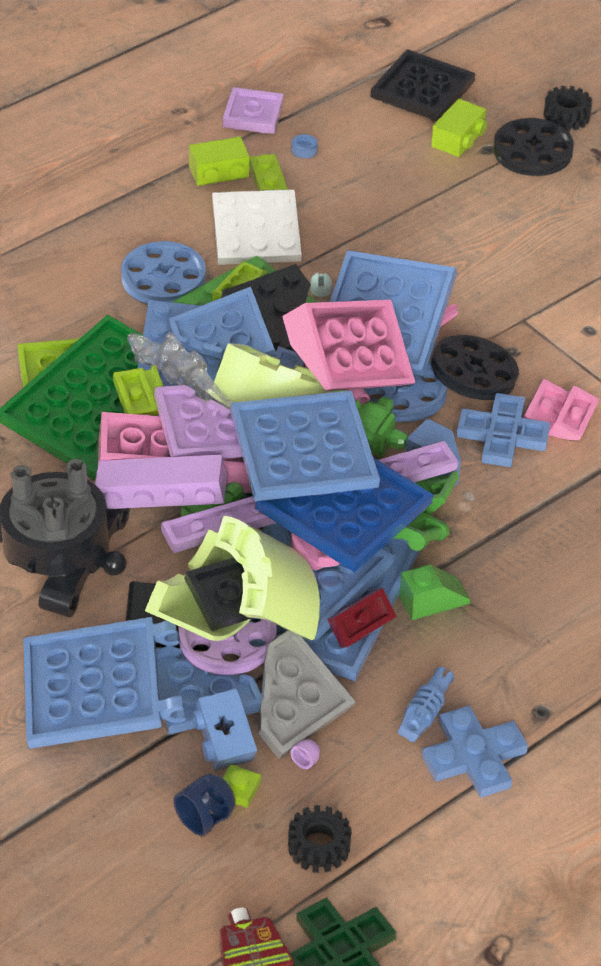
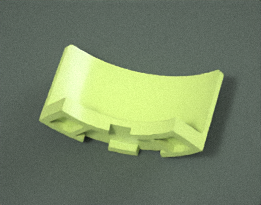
M228 343L207 402L212 399L231 410V403L342 392L346 390L326 391L309 368L296 365L292 369L279 365L280 359L260 352L248 345Z
M223 516L214 546L223 551L230 552L244 568L245 572L242 573L243 597L239 613L251 618L269 620L308 640H314L319 622L320 600L317 581L309 563L292 547L238 519Z
M208 530L198 551L188 563L190 570L234 558L230 552L223 551L214 546L218 533ZM179 573L171 579L157 581L145 609L146 612L212 641H221L233 636L251 620L211 631L184 580L185 575Z

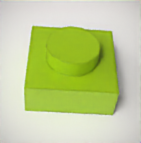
M230 764L222 779L232 788L235 795V804L248 808L261 785L262 775Z

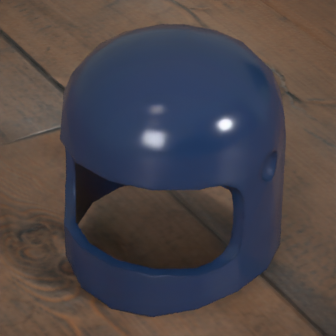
M213 774L199 777L178 792L173 799L175 811L181 822L198 836L207 835L211 832L214 825L227 819L232 814L236 803L235 795L230 785L220 776Z

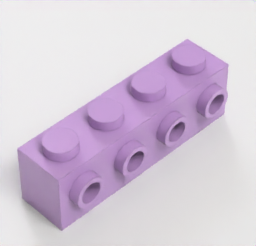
M222 455L100 460L95 485L103 493L107 509L224 504L227 472Z

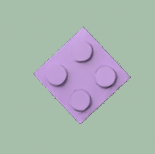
M233 87L223 116V127L275 134L284 103V94Z

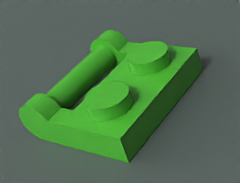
M422 512L400 531L394 539L402 538L408 541V545L412 550L420 551L434 540L441 541L447 538L450 529L445 522Z

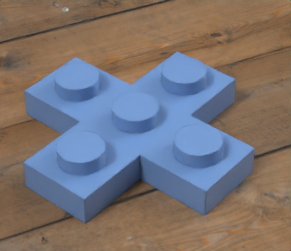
M496 393L492 413L462 408L457 428V437L485 442L482 463L512 467L516 447L546 451L550 422L522 418L525 397Z
M470 705L440 714L439 725L448 741L422 749V758L435 782L467 773L480 798L510 789L512 778L502 761L526 754L528 750V744L514 720L483 730Z

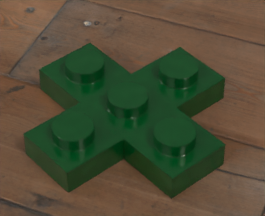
M326 897L297 913V922L311 939V942L290 954L293 958V966H380L371 953L395 941L396 931L377 907L346 922Z

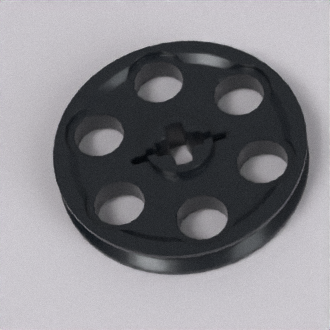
M540 118L513 120L503 125L497 131L494 138V155L502 166L518 174L528 176L554 174L564 169L572 160L574 141L571 134L561 125ZM525 130L527 133H519L517 131ZM549 132L553 133L554 135L547 136L543 133ZM533 140L536 141L534 153H532ZM502 143H511L513 145L505 146ZM554 148H564V149H566V150H564V151H558V150H555ZM522 158L524 161H515L513 159ZM546 160V161H549V162H551V163H549V164H543V163H541V162H539V161Z
M454 335L444 338L436 345L431 359L432 371L443 385L460 395L472 399L495 400L496 393L509 395L513 391L519 375L518 365L509 352L498 344L477 336ZM464 347L472 348V349L475 350V351L467 350V349L464 348ZM443 354H449L454 358L446 357ZM490 358L497 359V360H499V361H501V362H495V361H493V360L490 359ZM448 372L456 373V374H458L459 376H453V375L449 374ZM497 377L505 378L507 381L500 380ZM476 384H482L486 388L479 387Z

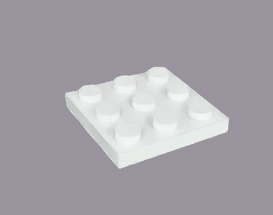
M295 189L212 193L218 265L240 264L242 261L245 262L255 256H259L266 263L301 262L302 253Z

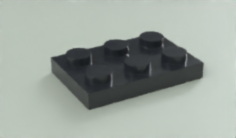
M235 558L187 571L184 577L211 631L253 619L239 613L243 597L242 573L245 571L242 564L237 562Z

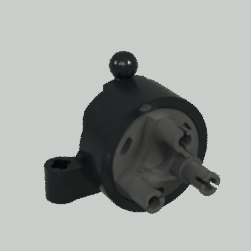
M73 459L67 463V473L46 472L31 476V469L24 465L16 466L13 472L11 471L13 487L5 494L0 504V543H2L5 558L9 564L18 566L27 572L49 575L40 592L39 608L72 617L78 607L83 584L90 573L94 574L99 568H103L105 573L114 576L121 574L125 570L127 562L124 555L118 551L109 552V540L115 532L125 527L129 518L130 508L107 509L103 493L94 483L87 479V466L80 459Z

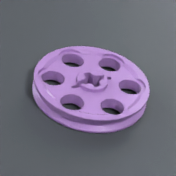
M262 619L257 623L248 622L234 636L221 641L209 640L179 626V644L186 659L197 668L218 675H236L251 671L264 663L266 647L277 638V626L266 619ZM255 639H261L266 642L261 647H254L249 643ZM199 644L210 647L205 652L193 650V647ZM227 654H235L240 657L233 662L223 659Z

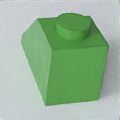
M431 564L401 572L399 598L411 620L470 604V598L458 577Z

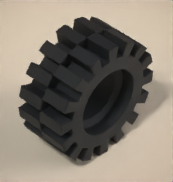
M565 85L561 86L560 90L558 87H555L553 91H548L545 97L543 116L545 120L555 122L565 127L567 131H570L572 127L574 130H579V126L584 128L590 121L592 98L589 97L588 92L582 93L583 89L581 88L574 90L575 86H570V89H566Z
M314 805L313 812L310 811L309 807L303 809V816L299 812L294 815V821L291 820L289 824L288 851L290 856L293 855V861L296 864L302 861L301 868L307 870L310 865L313 866V872L319 873V867H324V871L329 872L331 871V864L337 869L341 866V860L344 862L347 860L351 845V826L349 827V821L346 817L342 819L340 811L337 810L332 814V807L326 806L325 811H320V805ZM314 833H324L332 837L333 840L328 844L317 845L309 842L306 837Z

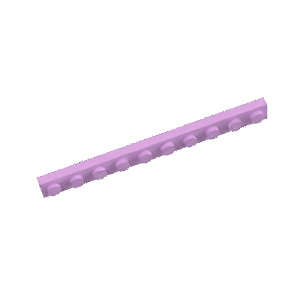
M445 441L378 460L412 482L452 472L458 468V460ZM252 496L162 522L161 532L172 552L176 553L200 546L208 530L218 533L223 516L238 519L255 529L272 525L276 522L255 509V501Z

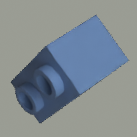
M237 688L198 698L195 711H192V718L196 730H202L205 742H202L203 754L207 762L212 761L214 771L228 768L230 764L236 766L253 761L257 748ZM221 726L222 730H217V727ZM229 730L228 734L224 735L223 731Z

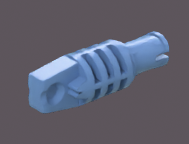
M437 667L429 682L418 688L405 709L397 733L413 743L433 723L444 705V694L454 681V674L451 671H448L445 677L442 676L446 670L444 667Z

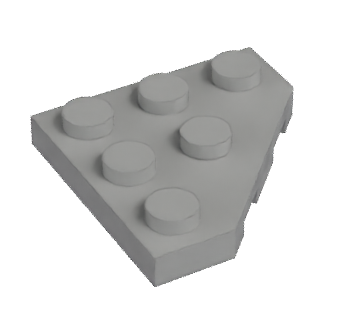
M289 630L270 642L266 647L258 727L259 736L277 758L280 759L289 753L298 742L313 736L351 709L356 702L300 635Z

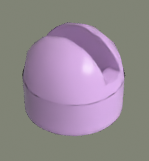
M302 740L292 747L290 752L291 758L298 767L309 769L320 757L319 745L313 740Z

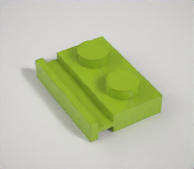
M156 365L151 366L150 370L138 368L113 373V382L125 414L159 415L154 392L155 387H162L163 383Z

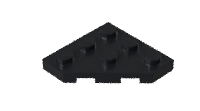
M293 264L223 290L221 298L251 287L275 351H277L278 347L291 350L292 346L290 345L282 316L306 302L311 284L299 267Z

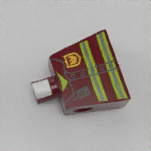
M237 908L229 913L228 918L231 925L223 926L220 929L222 966H293V958L270 918L261 917L251 920L249 911L246 908Z

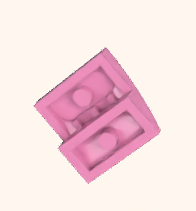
M543 378L523 418L550 422L549 435L579 441L600 399L576 386H573L570 392Z

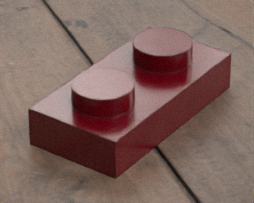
M378 588L327 620L340 647L344 648L349 647L397 616L384 589Z

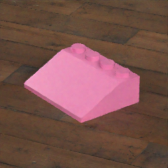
M391 300L304 303L282 316L290 345L326 391L402 386L416 383Z

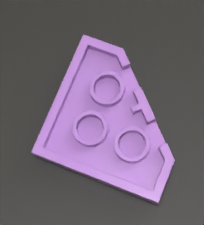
M186 385L155 387L154 397L171 457L222 455L223 459L243 457L230 409L212 399L207 402L195 395V390Z

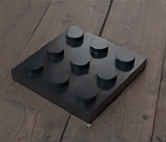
M407 49L371 88V98L427 117L430 120L438 121L475 82V73Z

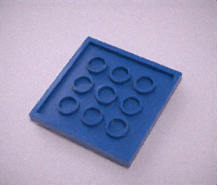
M373 457L380 478L379 488L255 501V509L355 573L432 504L433 494Z

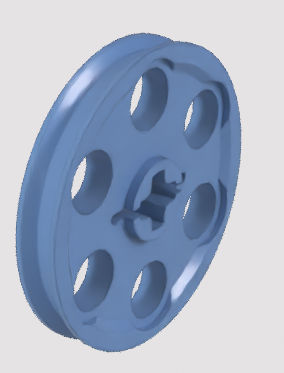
M158 241L141 245L125 257L121 266V280L125 291L134 299L148 304L149 300L173 302L204 285L206 281V266L200 254L194 249L176 242ZM151 254L161 255L159 258H150L148 256ZM185 257L189 260L185 262H179L175 259ZM131 268H141V269H143V270L140 271V272H132V271H130ZM187 275H196L197 278H196V279H186L185 276H187ZM142 285L151 286L148 290H141L138 287ZM177 289L179 292L171 294L166 292V290Z
M431 361L428 363L424 376L413 374L416 383L412 385L363 388L369 396L380 394L383 397L392 399L393 407L397 405L408 407L404 410L393 408L392 413L395 416V422H413L428 418L441 409L447 397V387L433 373ZM425 378H433V379H435L436 381H434V382H425V381H423V379H425ZM370 397L369 401L376 403L378 399ZM423 397H431L434 400L430 402H425L420 399Z

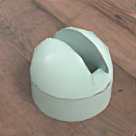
M319 272L312 276L310 292L318 297L328 296L332 292L331 277L327 273L319 274Z

